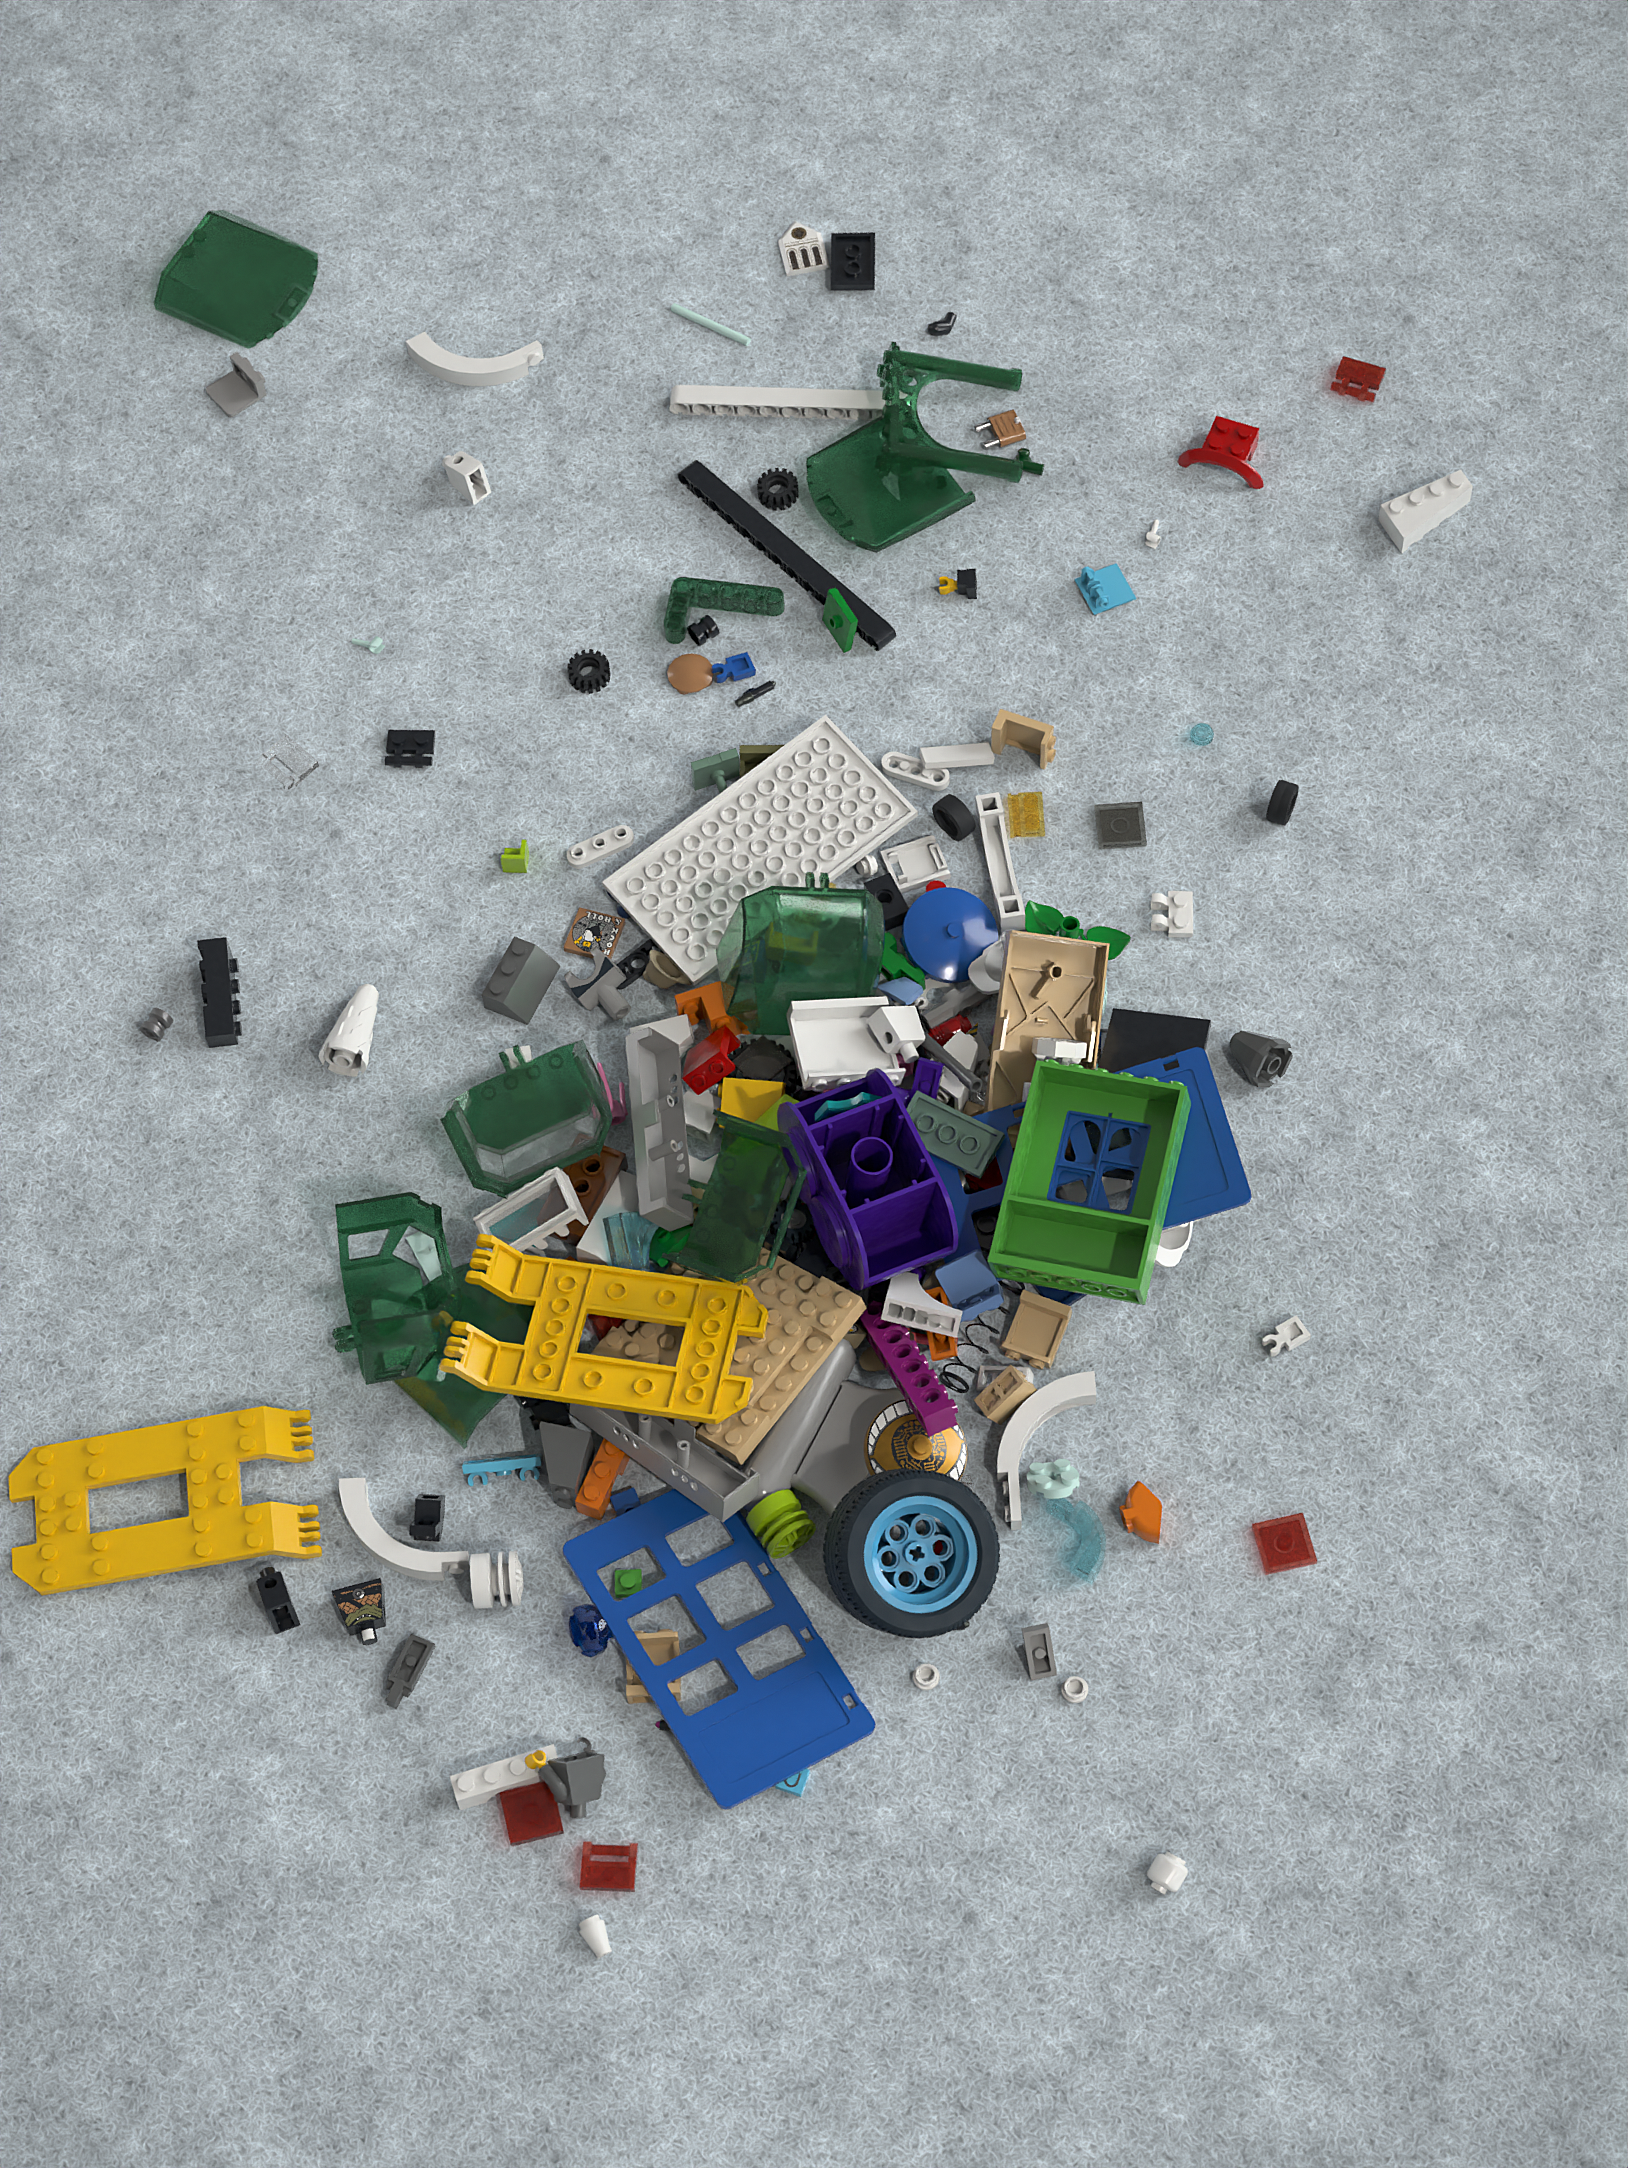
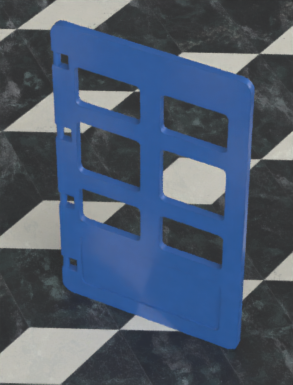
M1194 1047L1169 1057L1159 1058L1113 1073L1126 1072L1142 1079L1149 1076L1165 1083L1178 1081L1187 1086L1191 1107L1162 1230L1244 1206L1250 1202L1252 1198L1251 1190L1204 1049ZM1178 1060L1180 1067L1165 1071L1164 1064ZM1027 1100L972 1117L1005 1134V1138L995 1154L1003 1179L1001 1185L973 1194H965L958 1169L930 1155L950 1197L958 1229L957 1250L955 1253L943 1257L945 1264L973 1250H981L972 1215L975 1212L1002 1204L1014 1155L1007 1131L1008 1128L1021 1124L1023 1116L1015 1118L1013 1111L1025 1108ZM1084 1121L1072 1128L1069 1135L1076 1156L1074 1162L1091 1165L1095 1162L1097 1154L1093 1153ZM1128 1128L1132 1143L1108 1151V1154L1124 1159H1138L1142 1145L1140 1134L1136 1130ZM1106 1167V1168L1104 1169L1103 1173H1105V1172H1107V1171H1111V1170L1117 1169V1168H1115V1167ZM1063 1171L1060 1174L1057 1187L1075 1181H1082L1088 1193L1091 1178L1089 1175ZM1101 1180L1096 1204L1101 1207L1110 1208Z
M673 1489L567 1541L563 1546L562 1553L714 1801L720 1808L727 1810L871 1735L875 1729V1720L856 1694L854 1687L821 1636L814 1629L812 1622L779 1571L774 1567L770 1557L739 1510L722 1523L734 1544L689 1567H684L680 1563L665 1537L710 1515V1513L678 1490ZM642 1548H648L666 1578L621 1601H615L600 1579L597 1571ZM740 1562H746L774 1604V1607L726 1631L718 1623L696 1588V1585ZM763 1563H765L771 1573L765 1577L758 1568ZM673 1596H677L693 1618L706 1642L662 1665L656 1666L651 1661L627 1620ZM782 1625H786L806 1656L761 1680L754 1679L736 1649ZM806 1628L813 1638L809 1642H806L800 1631ZM713 1660H718L737 1688V1692L691 1716L685 1715L667 1685ZM848 1695L856 1704V1707L849 1709L843 1700Z

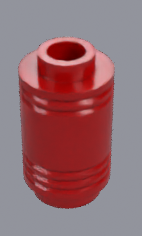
M959 1014L929 1029L927 1034L943 1047L959 1030L967 1034L972 1025L967 1017L963 1018Z

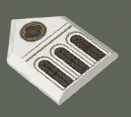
M794 221L778 240L786 276L830 269L821 233Z

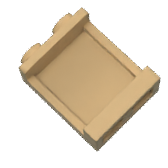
M1003 709L999 710L991 727V749L993 753L1001 755L1005 744L1040 755L1041 769L1045 770L1047 763L1053 762L1056 754V749H1053L1056 742L1054 726Z
M1023 1290L1019 1298L1020 1305L1006 1340L1001 1344L1002 1352H1005L1007 1358L1019 1361L1020 1358L1029 1361L1028 1364L1036 1369L1043 1370L1044 1367L1050 1369L1072 1316V1309L1065 1304Z
M661 1629L657 1633L633 1631L654 1665H662L680 1655L678 1632H673L670 1629ZM626 1658V1697L628 1704L653 1702ZM680 1677L667 1685L676 1701H682Z

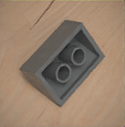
M514 936L481 994L484 1008L528 1025L556 976L560 965L536 944Z

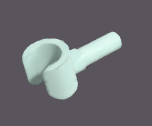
M378 636L371 642L352 639V644L364 646L374 654L380 653L385 645L381 644L383 640Z

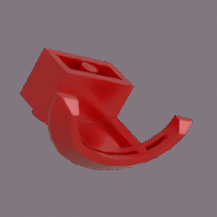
M1216 415L1202 448L1189 449L1178 458L1179 465L1184 468L1194 463L1219 465L1239 474L1251 488L1260 489L1264 486L1260 474L1247 463V460L1251 461L1258 445L1259 428Z

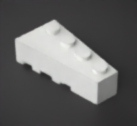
M1462 470L1456 471L1381 504L1378 521L1402 554L1410 545L1422 539L1423 535L1431 529H1435L1443 520L1451 517L1468 504L1471 499L1473 486Z

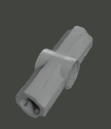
M972 983L961 990H950L942 997L938 1004L920 1014L923 1025L929 1032V1029L959 1014L963 1018L967 1017L974 1007L993 997V994H982Z

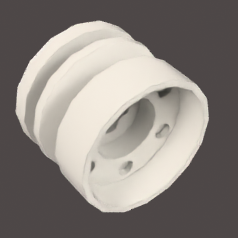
M509 1551V1563H506L504 1552H499L497 1564H492L489 1553L471 1554L470 1578L474 1608H492L496 1595H499L502 1607H507L509 1594H511L513 1606H520L524 1583L522 1565L518 1559L517 1551Z

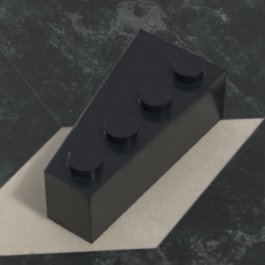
M226 937L197 940L198 950L203 959L199 960V968L202 981L206 983L201 984L203 1002L207 1004V1006H203L205 1038L209 1048L238 1045V1036H242L241 1021H237V1015L241 1014L240 1000H236V994L240 993L239 980L235 979V973L239 972L238 959L233 958Z

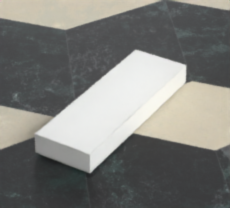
M989 742L920 748L919 752L924 769L994 764L995 759Z

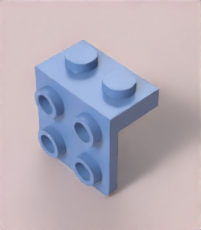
M979 1249L952 1260L935 1270V1275L950 1300L952 1308L963 1311L960 1323L972 1321L978 1314L987 1310H995L1004 1302L1002 1288L992 1273L982 1251Z

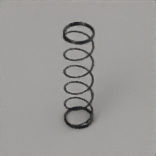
M1002 1280L998 1281L1000 1286L1012 1291L1016 1295H1021L1025 1289L1023 1282L1015 1281L1022 1288L1017 1289L1007 1285ZM998 1307V1309L1001 1310V1312H1003L1004 1314H1011L1010 1311L1005 1309L1004 1307ZM978 1315L977 1317L981 1323H973L965 1327V1334L970 1343L957 1344V1348L961 1345H969L978 1348L982 1353L989 1354L988 1350L972 1342L967 1334V1330L970 1326L979 1325L987 1327L995 1334H1000V1332L986 1325ZM956 1356L960 1363L946 1364L943 1367V1372L939 1375V1379L949 1389L958 1393H967L969 1390L968 1383L960 1376L945 1371V1369L949 1365H959L966 1367L974 1374H978V1371L965 1365ZM948 1377L957 1380L966 1389L957 1388Z

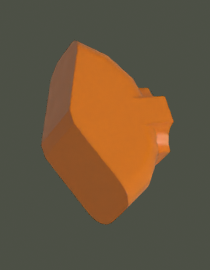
M1137 1481L1128 1491L1125 1505L1119 1506L1123 1525L1127 1533L1134 1532L1147 1542L1159 1544L1162 1515L1161 1501L1142 1482Z

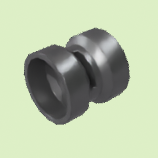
M153 1008L149 1013L148 1021H144L141 1025L140 1031L146 1037L160 1042L165 1035L164 1030L173 1023V1018L165 1011Z

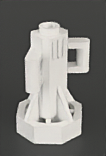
M1033 1037L1032 1053H1034L1038 1061L1051 1059L1061 1065L1069 1066L1072 1063L1079 1064L1082 1058H1086L1087 1043L1070 1039ZM1024 1082L1022 1102L1028 1098L1031 1082Z

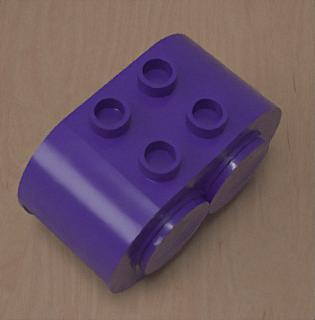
M871 1069L862 1079L799 1103L784 1102L779 1105L777 1123L780 1135V1150L786 1171L797 1194L810 1210L818 1237L832 1263L838 1267L842 1276L852 1288L860 1291L956 1252L958 1247V1229L953 1206L946 1187L895 1086L881 1069ZM862 1092L883 1097L823 1121H815V1113L827 1100H848Z

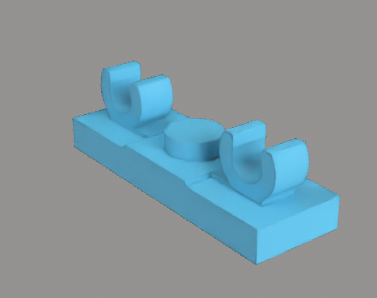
M542 1453L464 1461L462 1465L463 1474L470 1473L468 1477L469 1486L474 1485L473 1478L476 1475L483 1478V1485H487L488 1475L486 1472H496V1476L511 1474V1470L522 1468L520 1471L521 1481H525V1472L527 1470H532L535 1474V1480H537L540 1476V1470L537 1466L542 1465Z

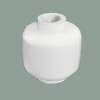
M1168 1851L1165 1854H1157L1147 1872L1148 1878L1153 1881L1151 1887L1163 1894H1166L1167 1890L1177 1892L1188 1873L1187 1868L1184 1866L1186 1862Z

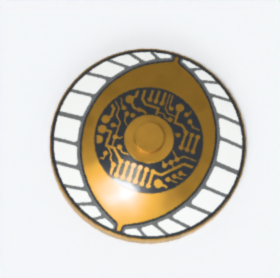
M905 1399L896 1401L881 1410L871 1421L865 1434L863 1446L864 1459L871 1476L892 1469H917L943 1473L960 1480L964 1473L967 1462V1444L959 1424L928 1437Z

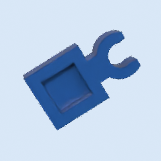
M748 652L725 658V665L721 663L712 665L711 672L712 674L716 672L722 673L716 676V682L723 683L728 677H732L733 682L755 676L756 669Z

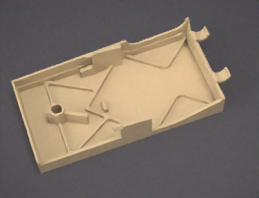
M1016 930L1006 932L984 1113L1022 1102L1024 1082L1032 1081L1037 1061L1034 1053H1032L1033 1037L1061 1038L1086 1042V1058H1082L1079 1065L1083 1066L1084 1069L1094 1070L1096 1068L1110 944ZM1025 1108L1013 1111L1015 1118L1023 1116ZM1021 1124L1008 1128L1007 1132L1012 1148L1016 1147ZM1070 1136L1068 1139L1065 1155L1071 1156L1070 1150L1072 1144Z

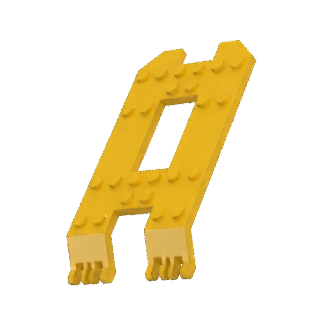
M479 1234L477 1236V1246L490 1248L492 1252L482 1249L473 1250V1258H471L469 1265L473 1269L485 1270L486 1274L470 1270L466 1273L465 1281L470 1284L480 1285L507 1302L535 1306L524 1345L500 1342L469 1323L453 1321L450 1331L455 1335L466 1336L467 1340L454 1336L448 1337L446 1342L448 1346H445L444 1354L448 1357L460 1358L461 1361L442 1359L439 1366L441 1371L454 1373L484 1391L709 1424H718L748 1405L753 1385L752 1378L729 1375L738 1335L764 1339L769 1318L768 1310L756 1299L749 1286L526 1255L493 1235ZM587 1313L686 1327L676 1367L577 1353Z
M260 1406L32 1448L8 1476L9 1500L12 1503L35 1500L37 1543L11 1548L12 1572L43 1596L267 1555L299 1559L321 1557V1546L302 1547V1542H316L321 1539V1534L317 1531L320 1529V1523L318 1521L300 1523V1518L317 1517L319 1515L318 1505L298 1506L270 1501L242 1506L239 1466L240 1462L263 1458L292 1463L313 1461V1450L295 1451L297 1446H310L313 1444V1437L308 1436L312 1434V1427L308 1425L297 1428L293 1427V1423L309 1422L311 1420V1411H291ZM186 1472L189 1516L90 1534L88 1490Z

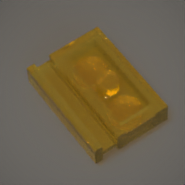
M1042 791L1018 793V795L1007 793L1010 838L1045 836Z

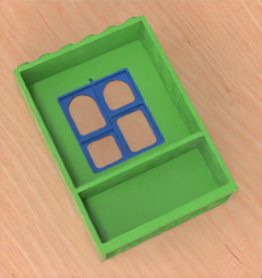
M1051 1059L1037 1060L988 1257V1264L994 1276L1012 1281L1145 1305L1191 1107L1187 1086L1178 1081L1165 1083L1149 1076L1142 1079L1126 1072L1113 1074L1102 1068L1090 1070L1084 1069L1079 1064L1072 1063L1067 1066ZM1082 1121L1095 1123L1101 1131L1096 1159L1091 1165L1067 1161L1064 1158L1070 1132L1077 1123ZM1131 1128L1140 1134L1142 1145L1138 1159L1130 1160L1113 1157L1108 1154L1112 1136L1118 1130ZM1106 1167L1131 1170L1135 1173L1128 1205L1125 1210L1101 1207L1096 1204L1103 1171ZM1068 1171L1090 1176L1089 1189L1084 1202L1079 1203L1056 1198L1055 1193L1061 1172Z

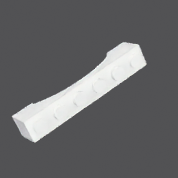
M997 792L975 796L976 816L1001 933L1012 929L1016 931L1024 930L1025 911L1010 856L1000 794Z

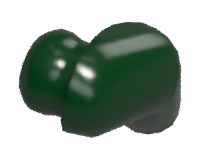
M1020 448L1018 455H1016V461L1024 472L1042 476L1045 465L1032 462L1029 457L1030 451L1026 448Z

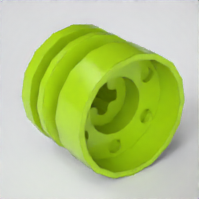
M789 1489L777 1491L764 1498L749 1512L746 1518V1522L755 1536L762 1537L761 1544L764 1548H767V1553L773 1559L787 1556L803 1546L816 1531L815 1523L809 1519L807 1512L800 1511L801 1503Z

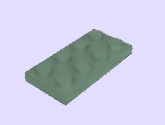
M916 1091L906 1108L930 1155L981 1180L1005 1138L1004 1133L919 1091Z

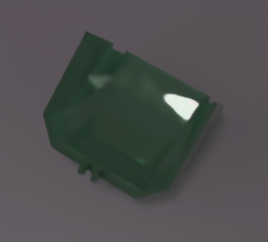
M806 872V887L770 886L742 898L716 949L726 1014L731 1018L735 1016L748 1027L747 1030L753 1035L791 1036L786 1016L791 1001L875 997L883 963L885 921L882 903L868 890L829 888L828 874L823 872L819 876L820 888H816L814 873Z

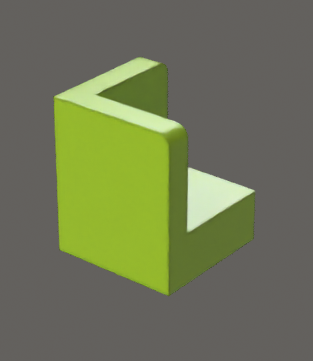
M526 839L521 840V848H505L504 854L501 855L503 872L527 873L529 849Z

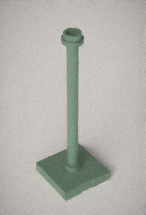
M736 748L691 762L692 785L695 791L716 784L719 793L728 788L725 781L740 776L739 755Z

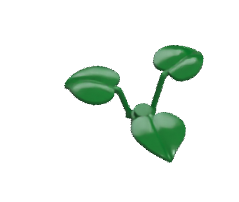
M1031 900L1027 902L1025 908V929L1027 932L1044 935L1052 934L1053 936L1059 934V937L1078 939L1080 936L1081 940L1110 944L1108 960L1118 957L1131 940L1128 934L1105 926L1092 927L1087 931L1085 938L1084 930L1079 929L1080 922L1076 917H1063L1059 910L1051 906L1038 904Z

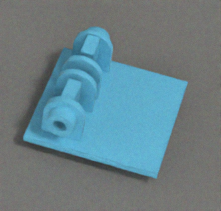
M1117 563L1097 571L1088 566L1084 567L1081 570V577L1074 579L1093 615L1136 600Z

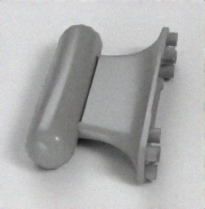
M842 1339L749 1455L741 1473L750 1478V1469L752 1468L760 1474L758 1495L743 1506L748 1512L769 1495L784 1489L790 1490L793 1487L811 1497L831 1517L833 1511L836 1510L835 1507L842 1501L841 1499L844 1495L849 1493V1490L857 1486L859 1482L871 1476L864 1459L863 1446L866 1431L871 1421L881 1410L896 1401L903 1400L904 1397L898 1388L874 1389L847 1381L856 1361L855 1350L848 1340Z

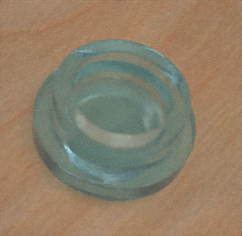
M1198 723L1191 729V741L1198 746H1206L1213 741L1214 731L1208 724Z

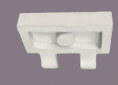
M1168 891V897L1160 893H1153L1151 910H1168V918L1160 914H1153L1151 931H1168V937H1193V891Z

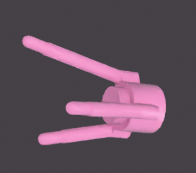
M598 1062L597 1068L608 1100L604 1103L603 1110L588 1088H584L583 1091L600 1115L602 1123L607 1122L610 1126L618 1125L624 1122L625 1116L628 1115L624 1083H619L620 1103H618L617 1100L612 1098L602 1064Z

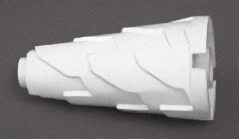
M364 984L357 988L353 998L348 1002L321 1047L319 1060L323 1065L326 1060L330 1064L328 1070L336 1074L357 1077L359 1071L362 1074L366 1071L369 1063L368 1054L373 1038L372 1030L379 997L378 991H376L373 985Z

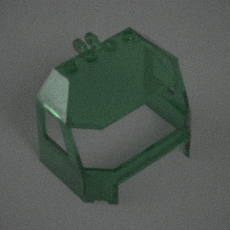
M714 1109L713 1115L717 1118V1123L725 1128L720 1152L711 1177L707 1184L693 1179H689L687 1182L690 1187L705 1190L702 1199L688 1193L682 1196L683 1200L699 1205L691 1233L680 1254L676 1252L663 1253L661 1257L675 1266L721 1282L740 1286L773 1270L807 1175V1169L792 1138L788 1134ZM782 1146L790 1150L799 1173L766 1266H756L790 1172V1168L779 1147Z
M413 1192L335 1204L340 1269L351 1324L333 1330L332 1337L338 1340L334 1345L335 1350L344 1353L351 1352L356 1348L362 1380L365 1385L418 1376L438 1352L437 1340L456 1320L462 1310L461 1288H457L442 1226V1207L433 1202L431 1205ZM408 1226L434 1239L448 1298L436 1309L429 1310L420 1269L392 1254ZM388 1229L377 1255L349 1259L348 1236Z

